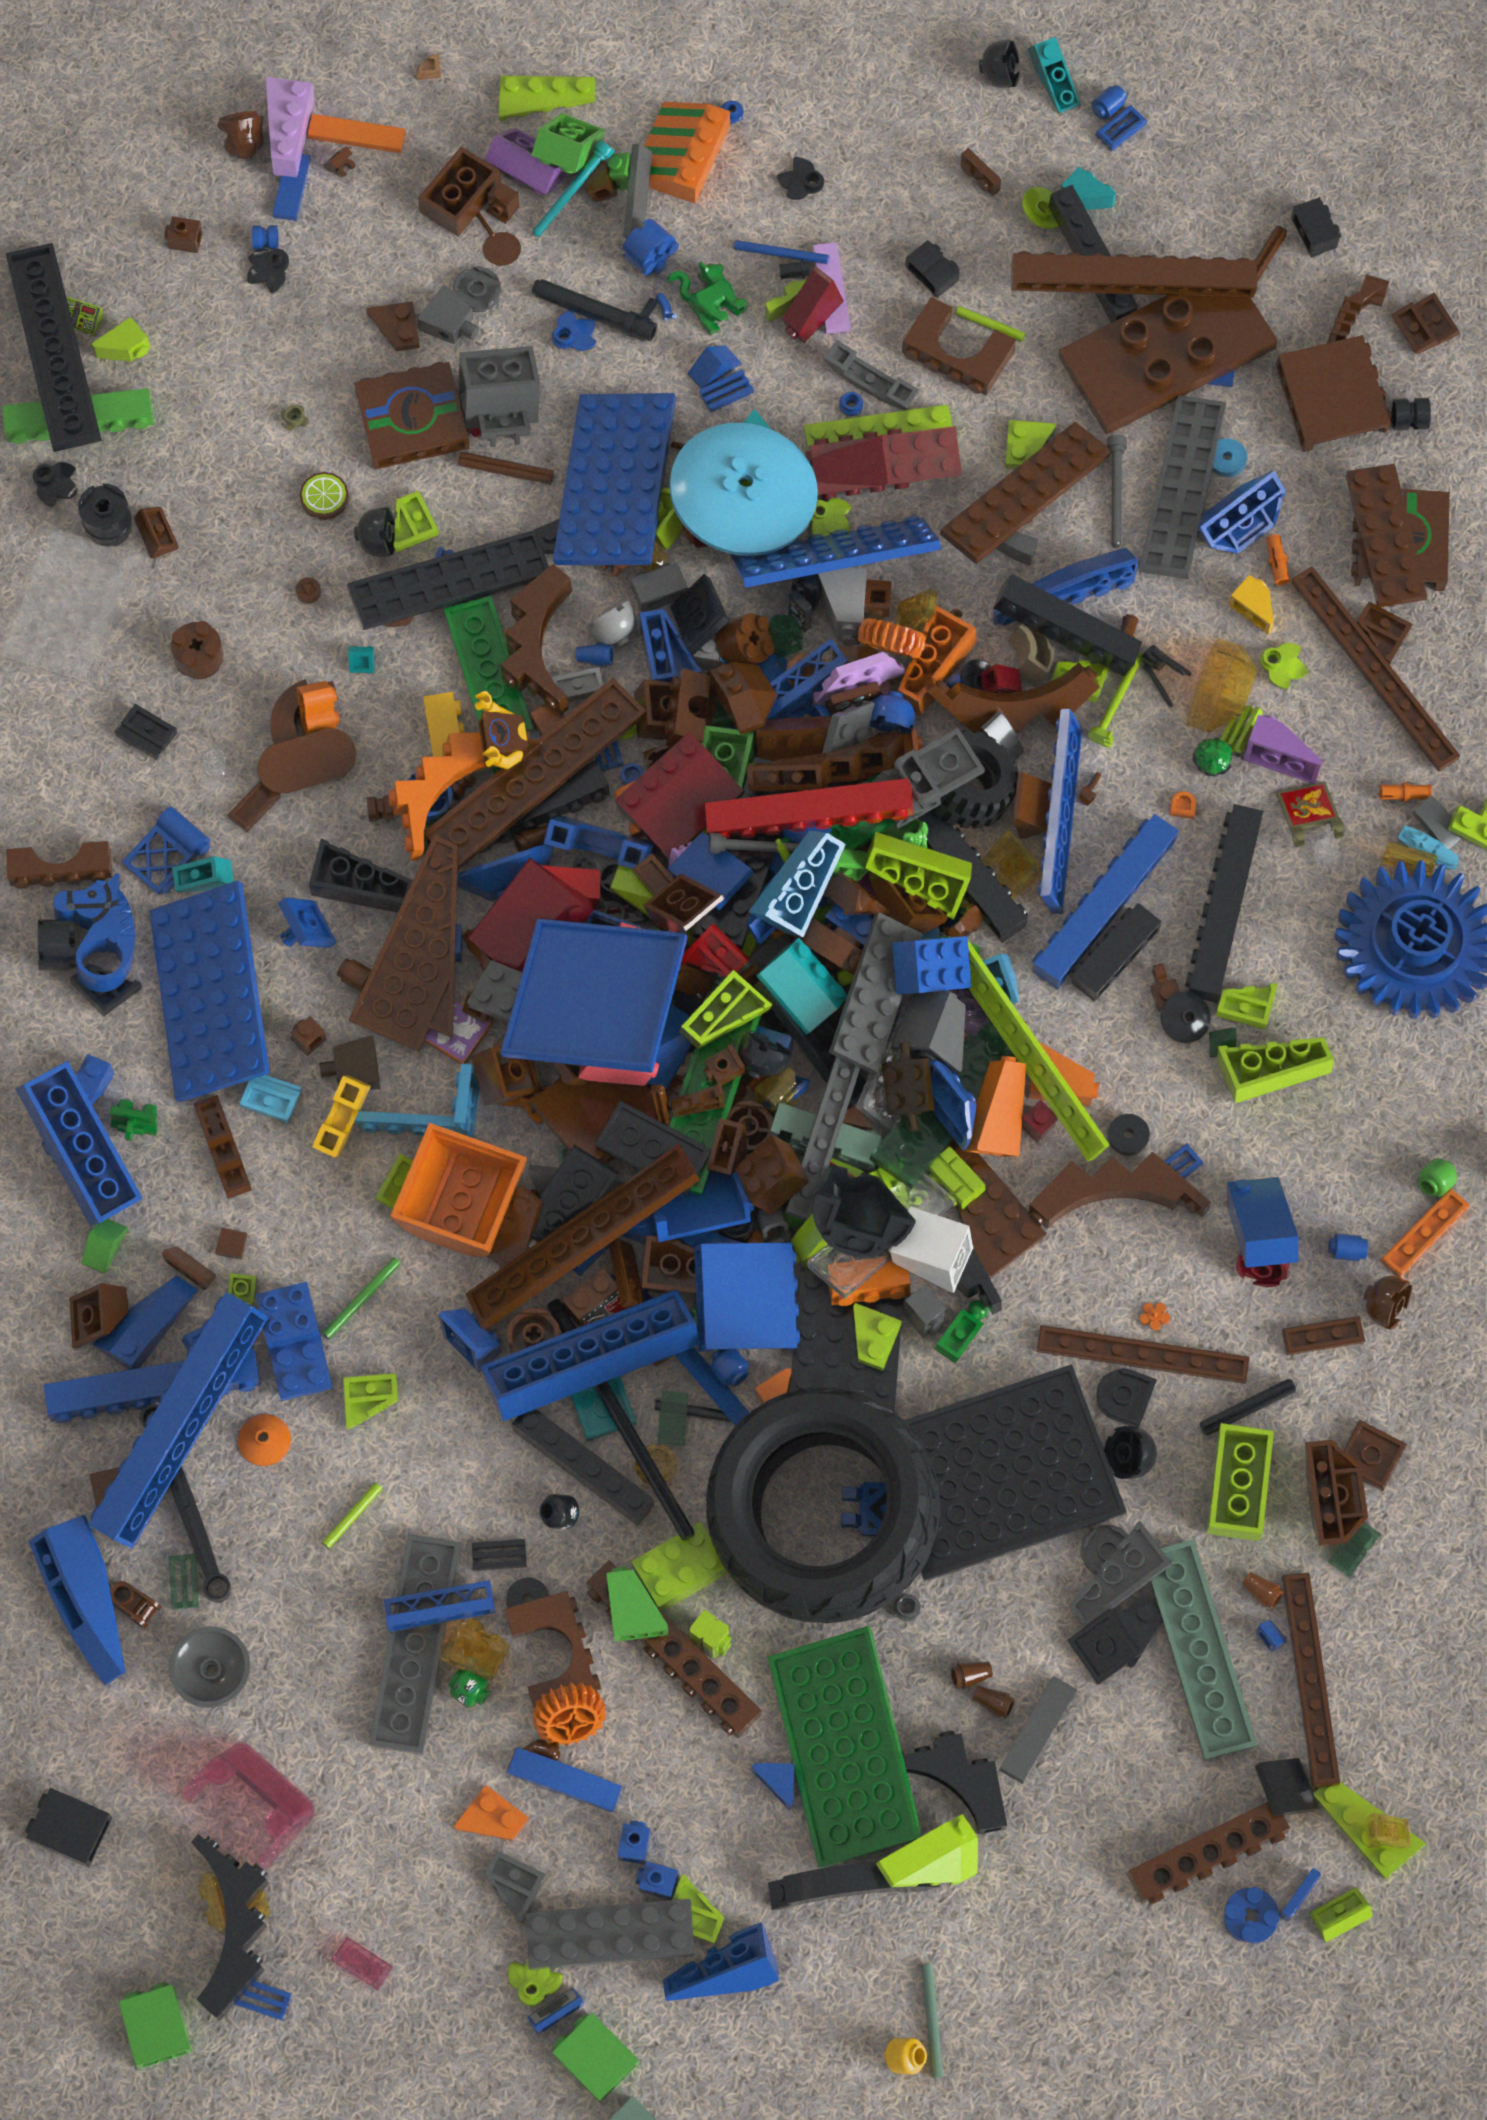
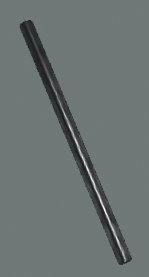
M554 1299L547 1304L548 1310L557 1321L562 1334L576 1329L559 1299ZM606 1381L593 1386L680 1538L683 1541L694 1536L692 1526L609 1383Z

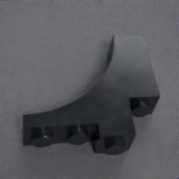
M955 1731L940 1733L939 1737L934 1740L935 1749L932 1750L930 1746H924L914 1749L915 1753L904 1754L902 1751L907 1773L928 1777L955 1793L970 1811L979 1834L1006 1830L1007 1821L995 1761L988 1762L987 1758L973 1760L972 1765H968L962 1733L955 1734Z

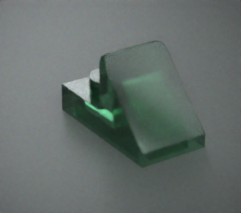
M1364 1522L1346 1544L1338 1546L1328 1563L1350 1578L1381 1533Z

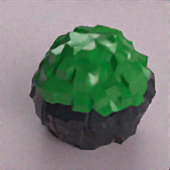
M1216 737L1214 739H1205L1195 749L1193 763L1196 764L1198 770L1204 773L1205 776L1215 777L1216 775L1225 774L1232 767L1230 764L1231 744H1227Z

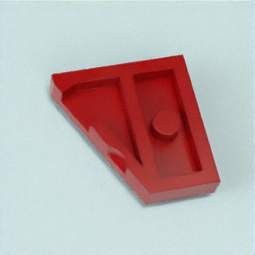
M712 924L683 954L681 963H690L701 967L700 969L717 972L720 976L727 977L733 970L738 973L750 958L716 925Z

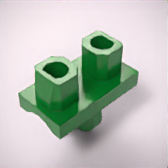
M121 1099L117 1106H111V1128H117V1131L125 1132L126 1140L132 1141L134 1134L156 1136L158 1131L156 1105L145 1104L142 1111L134 1110V1104L130 1100Z

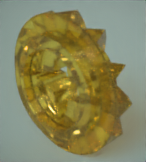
M661 1444L646 1446L650 1456H653L657 1462H664L660 1466V1472L667 1483L674 1478L677 1470L675 1454L671 1449ZM635 1460V1470L637 1476L643 1481V1483L649 1484L645 1475L643 1474L642 1470L640 1469L638 1463Z

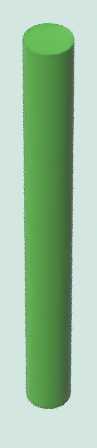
M393 1257L327 1326L322 1334L330 1340L401 1265L400 1261Z

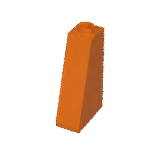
M1001 1056L1000 1061H990L976 1103L972 1137L968 1148L964 1151L999 1157L1019 1156L1026 1063L1016 1062L1015 1057Z

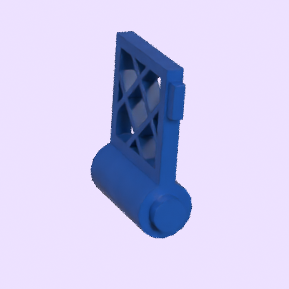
M169 807L159 816L156 825L124 858L122 863L158 895L162 892L167 894L174 886L173 871L169 873V870H172V867L187 864L197 856H204L210 849V838L174 807ZM157 834L160 835L164 841V848L150 850V841ZM179 852L184 858L178 865H168V853ZM164 853V866L151 867V854ZM138 855H146L147 867L135 868L131 862ZM152 871H164L165 879L158 886L151 881ZM141 872H147V877Z

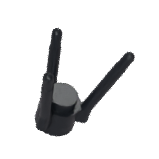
M1152 645L1141 657L1142 661L1145 662L1142 668L1149 674L1168 706L1172 707L1173 703L1153 669L1159 671L1165 665H1168L1181 675L1191 676L1192 673L1168 657L1156 645Z

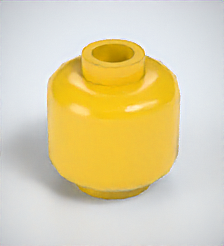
M898 2037L889 2042L884 2057L891 2072L895 2074H916L926 2063L927 2053L918 2039Z

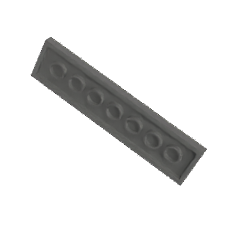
M408 1534L396 1597L454 1587L461 1542ZM452 1594L448 1595L443 1601L444 1605L451 1604ZM442 1596L434 1598L439 1601ZM423 1599L416 1609L433 1608L436 1604L430 1599ZM415 1601L408 1602V1603H409L410 1605H413ZM402 1603L395 1604L393 1615L406 1613L409 1608ZM447 1622L390 1632L370 1736V1747L424 1754Z

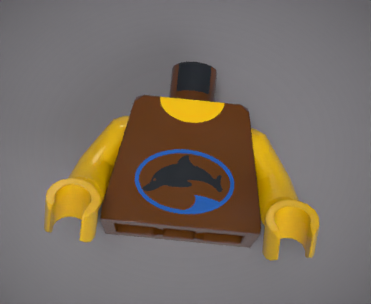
M483 691L475 695V698L480 700L475 703V708L477 710H484L478 724L485 766L490 767L494 765L503 769H510L525 757L528 745L540 743L539 729L525 730L524 718L521 715H515L492 701L491 695L488 692Z

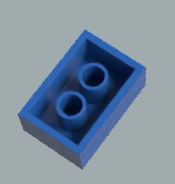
M967 936L892 942L896 994L971 988Z

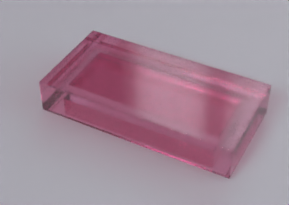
M346 1937L332 1958L334 1963L377 1991L393 1969V1966L349 1937Z

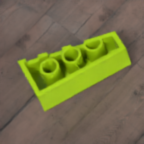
M875 832L867 851L865 868L893 884L896 883L905 888V892L912 894V896L917 894L934 909L937 907L941 908V910L946 912V916L954 920L971 879L972 863Z
M1324 1037L1291 1040L1289 1043L1273 1041L1266 1042L1265 1045L1251 1046V1043L1240 1044V1047L1230 1048L1218 1046L1217 1062L1234 1103L1332 1073L1334 1061Z

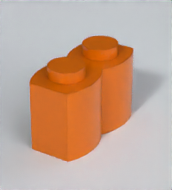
M326 681L297 687V699L303 734L325 728L337 729V725L340 724V718L337 710H334V702H337V694L334 687H331Z

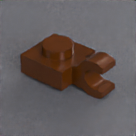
M1163 963L1153 965L1154 969L1151 970L1156 984L1151 985L1150 990L1158 1012L1162 1010L1164 1003L1169 997L1180 993L1176 979H1167Z

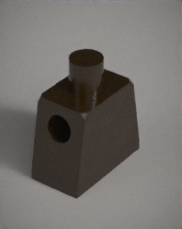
M373 1035L333 1047L334 1061L319 1063L321 1078L336 1076L338 1086L342 1077L348 1075L371 1085V1090L381 1089Z

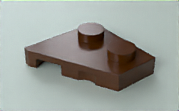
M413 301L367 308L368 317L372 318L380 332L383 336L387 337L395 351L420 348Z
M1371 602L1367 603L1357 620V624L1389 665L1413 625L1381 607L1377 608V605Z

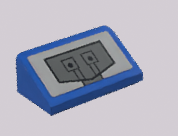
M571 1988L529 2015L528 2020L535 2032L541 2034L584 2006L583 1999L575 1988Z

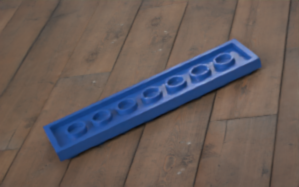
M1061 709L1060 718L1056 720L1058 740L1054 742L1053 746L1056 758L1055 764L1051 766L1053 785L1048 791L1050 811L1046 812L1048 831L1043 837L1045 858H1041L1040 867L1043 876L1042 881L1038 883V894L1044 900L1045 905L1048 906L1051 913L1062 915L1083 732L1071 709Z

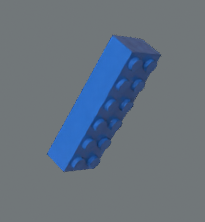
M68 1061L15 1088L90 1226L103 1222L143 1199Z

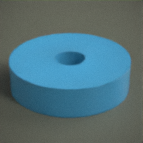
M1220 439L1212 471L1222 477H1233L1241 473L1247 461L1245 447L1234 439ZM1229 455L1231 459L1225 460L1223 456Z

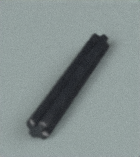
M1286 1379L1199 1423L1201 1431L1204 1435H1210L1219 1430L1221 1423L1232 1424L1295 1393L1296 1386L1291 1379Z

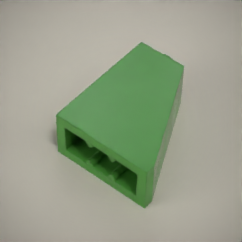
M627 1567L613 1568L612 1572L606 1573L615 1642L668 1635L666 1621L633 1569L628 1570Z

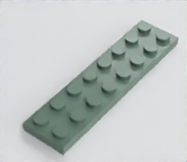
M1193 1539L1163 1547L1161 1550L1173 1565L1152 1579L1150 1584L1162 1617L1163 1627L1204 1761L1257 1747V1741L1195 1541Z

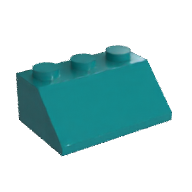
M797 938L782 949L757 975L806 1035L836 1011L848 996L800 938Z

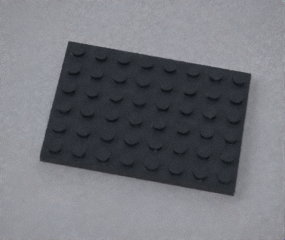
M1072 1364L905 1420L926 1449L936 1473L940 1492L939 1529L930 1556L921 1570L924 1582L1120 1517L1127 1513Z

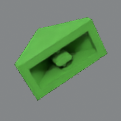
M110 1219L97 1224L89 1232L81 1264L106 1274L128 1227Z

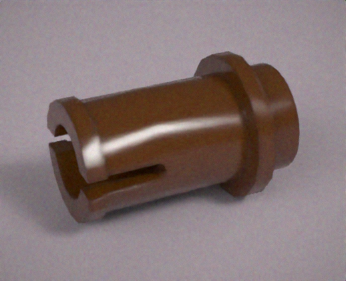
M1126 614V616H1123L1120 630L1134 637L1139 620L1134 615Z

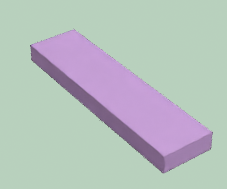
M837 242L813 245V252L830 256L828 264L815 263V266L834 280L844 300L824 322L826 334L850 331Z

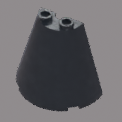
M830 1164L813 1198V1218L822 1238L834 1249L852 1256L869 1257L883 1254L882 1251L892 1246L896 1247L905 1240L916 1223L913 1216L879 1177L866 1173H861L860 1176L855 1178L850 1177L847 1168Z

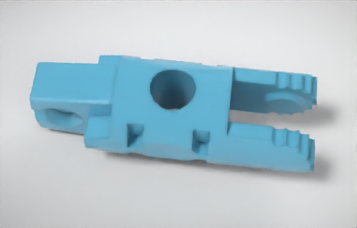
M1406 825L1400 832L1398 841L1415 854L1433 864H1443L1449 870L1457 867L1459 857L1453 851L1446 848L1442 842Z

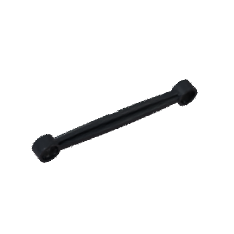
M151 1404L142 1410L140 1420L144 1429L146 1428V1416L150 1412L156 1411L159 1405ZM181 1466L170 1484V1489L193 1550L206 1578L203 1583L204 1593L210 1601L220 1603L229 1598L232 1590L228 1578L219 1572L200 1512ZM216 1579H222L227 1583V1590L221 1596H212L208 1592L209 1584Z

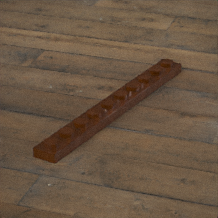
M1311 566L1293 577L1291 581L1293 586L1436 770L1440 772L1459 760L1460 754L1314 567Z

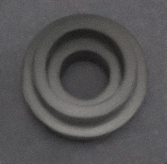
M911 1594L899 1596L894 1603L895 1615L903 1621H912L920 1613V1602ZM904 1604H910L912 1606V1610L910 1612H904L902 1610V1606Z

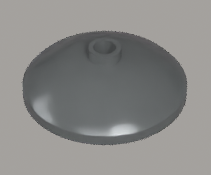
M213 1626L198 1628L186 1634L174 1647L169 1660V1676L176 1692L188 1703L203 1708L219 1707L235 1699L246 1686L251 1669L248 1651L240 1638L227 1629ZM211 1666L217 1668L214 1675L207 1674V1669Z

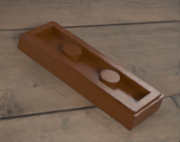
M616 1238L609 1243V1249L620 1303L622 1307L628 1309L643 1303L644 1299L633 1245Z
M1360 1316L1282 1329L1287 1356L1365 1343Z

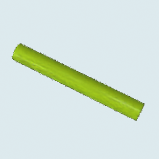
M958 306L955 315L989 329H996L1021 342L1026 334L961 306Z
M374 1482L325 1537L322 1543L330 1549L383 1488Z

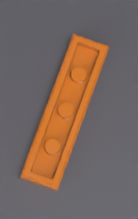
M312 114L307 136L308 139L402 153L406 129Z
M1451 1188L1380 1261L1397 1277L1401 1278L1470 1207V1204Z

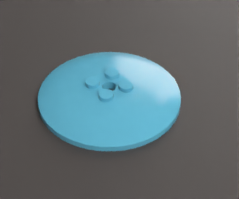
M727 423L713 426L691 438L680 450L674 461L669 485L674 510L680 521L692 535L716 550L741 556H757L772 553L795 541L805 531L813 517L818 492L815 474L802 451L780 433L750 423ZM747 479L752 485L744 487L740 485L739 480Z

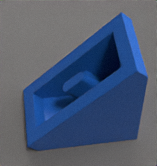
M726 345L706 347L688 371V375L702 389L718 381L740 365L741 362Z
M755 1763L751 1767V1771L790 1810L793 1807L794 1764Z

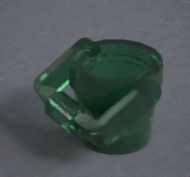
M784 614L772 616L769 621L768 631L775 648L773 654H776L777 658H782L803 649L801 641L803 635L800 625L796 623L794 617ZM793 636L794 641H796L797 644L791 646Z

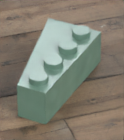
M779 1102L771 1127V1134L790 1144L795 1154L803 1156L816 1114ZM842 1123L831 1158L860 1170L873 1172L877 1169L884 1147L882 1136H879L877 1132L872 1130H861Z

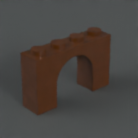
M931 297L904 338L902 353L911 361L917 360L925 364L933 372L939 371L945 374L952 382H960L968 386L972 392L976 394L982 393L987 396L1015 352L1016 340L995 329L978 354L969 358H955L948 355L941 349L938 339L951 320L952 307Z
M564 1591L505 1609L513 1639L541 1630H552L562 1634L569 1641L573 1650L572 1662L564 1674L555 1679L528 1687L533 1709L536 1707V1701L542 1699V1694H549L550 1688L558 1689L561 1684L568 1686L572 1682L576 1686L582 1682L584 1686L591 1685L594 1690H601L598 1675H592L589 1667L590 1664L594 1663L590 1648L584 1649L582 1639L586 1638L582 1622L577 1623L574 1613L579 1611L574 1596L569 1597L568 1592Z

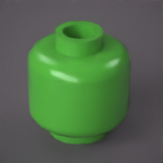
M1434 1158L1419 1172V1187L1429 1196H1443L1457 1182V1173L1454 1165L1447 1160Z

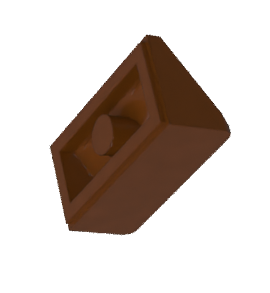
M162 507L143 508L138 511L134 521L151 559L179 548Z
M177 1246L165 1249L162 1252L164 1261L202 1290H206L216 1278V1274Z

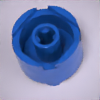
M647 219L642 222L645 224L643 228L639 229L636 227L630 233L622 247V250L625 251L622 257L644 276L652 273L660 274L666 267L665 262L679 247L676 239L655 220Z

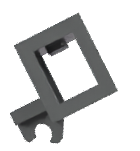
M533 346L459 353L458 394L466 429L479 428L481 440L487 439L490 441V447H496V436L510 434L512 439H514V444L520 445V436H530L529 423L538 422L540 379Z

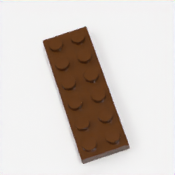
M1395 464L1346 471L1347 485L1377 608L1425 601L1427 599V592Z

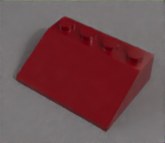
M688 732L615 799L619 811L669 859L672 848L678 850L680 845L686 847L688 842L693 841L707 828L705 803L738 799L744 793V790L712 754Z
M529 858L474 928L468 939L495 962L523 972L537 919L584 923L594 911L590 899Z

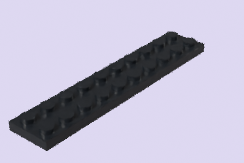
M53 243L5 253L53 452L102 441Z

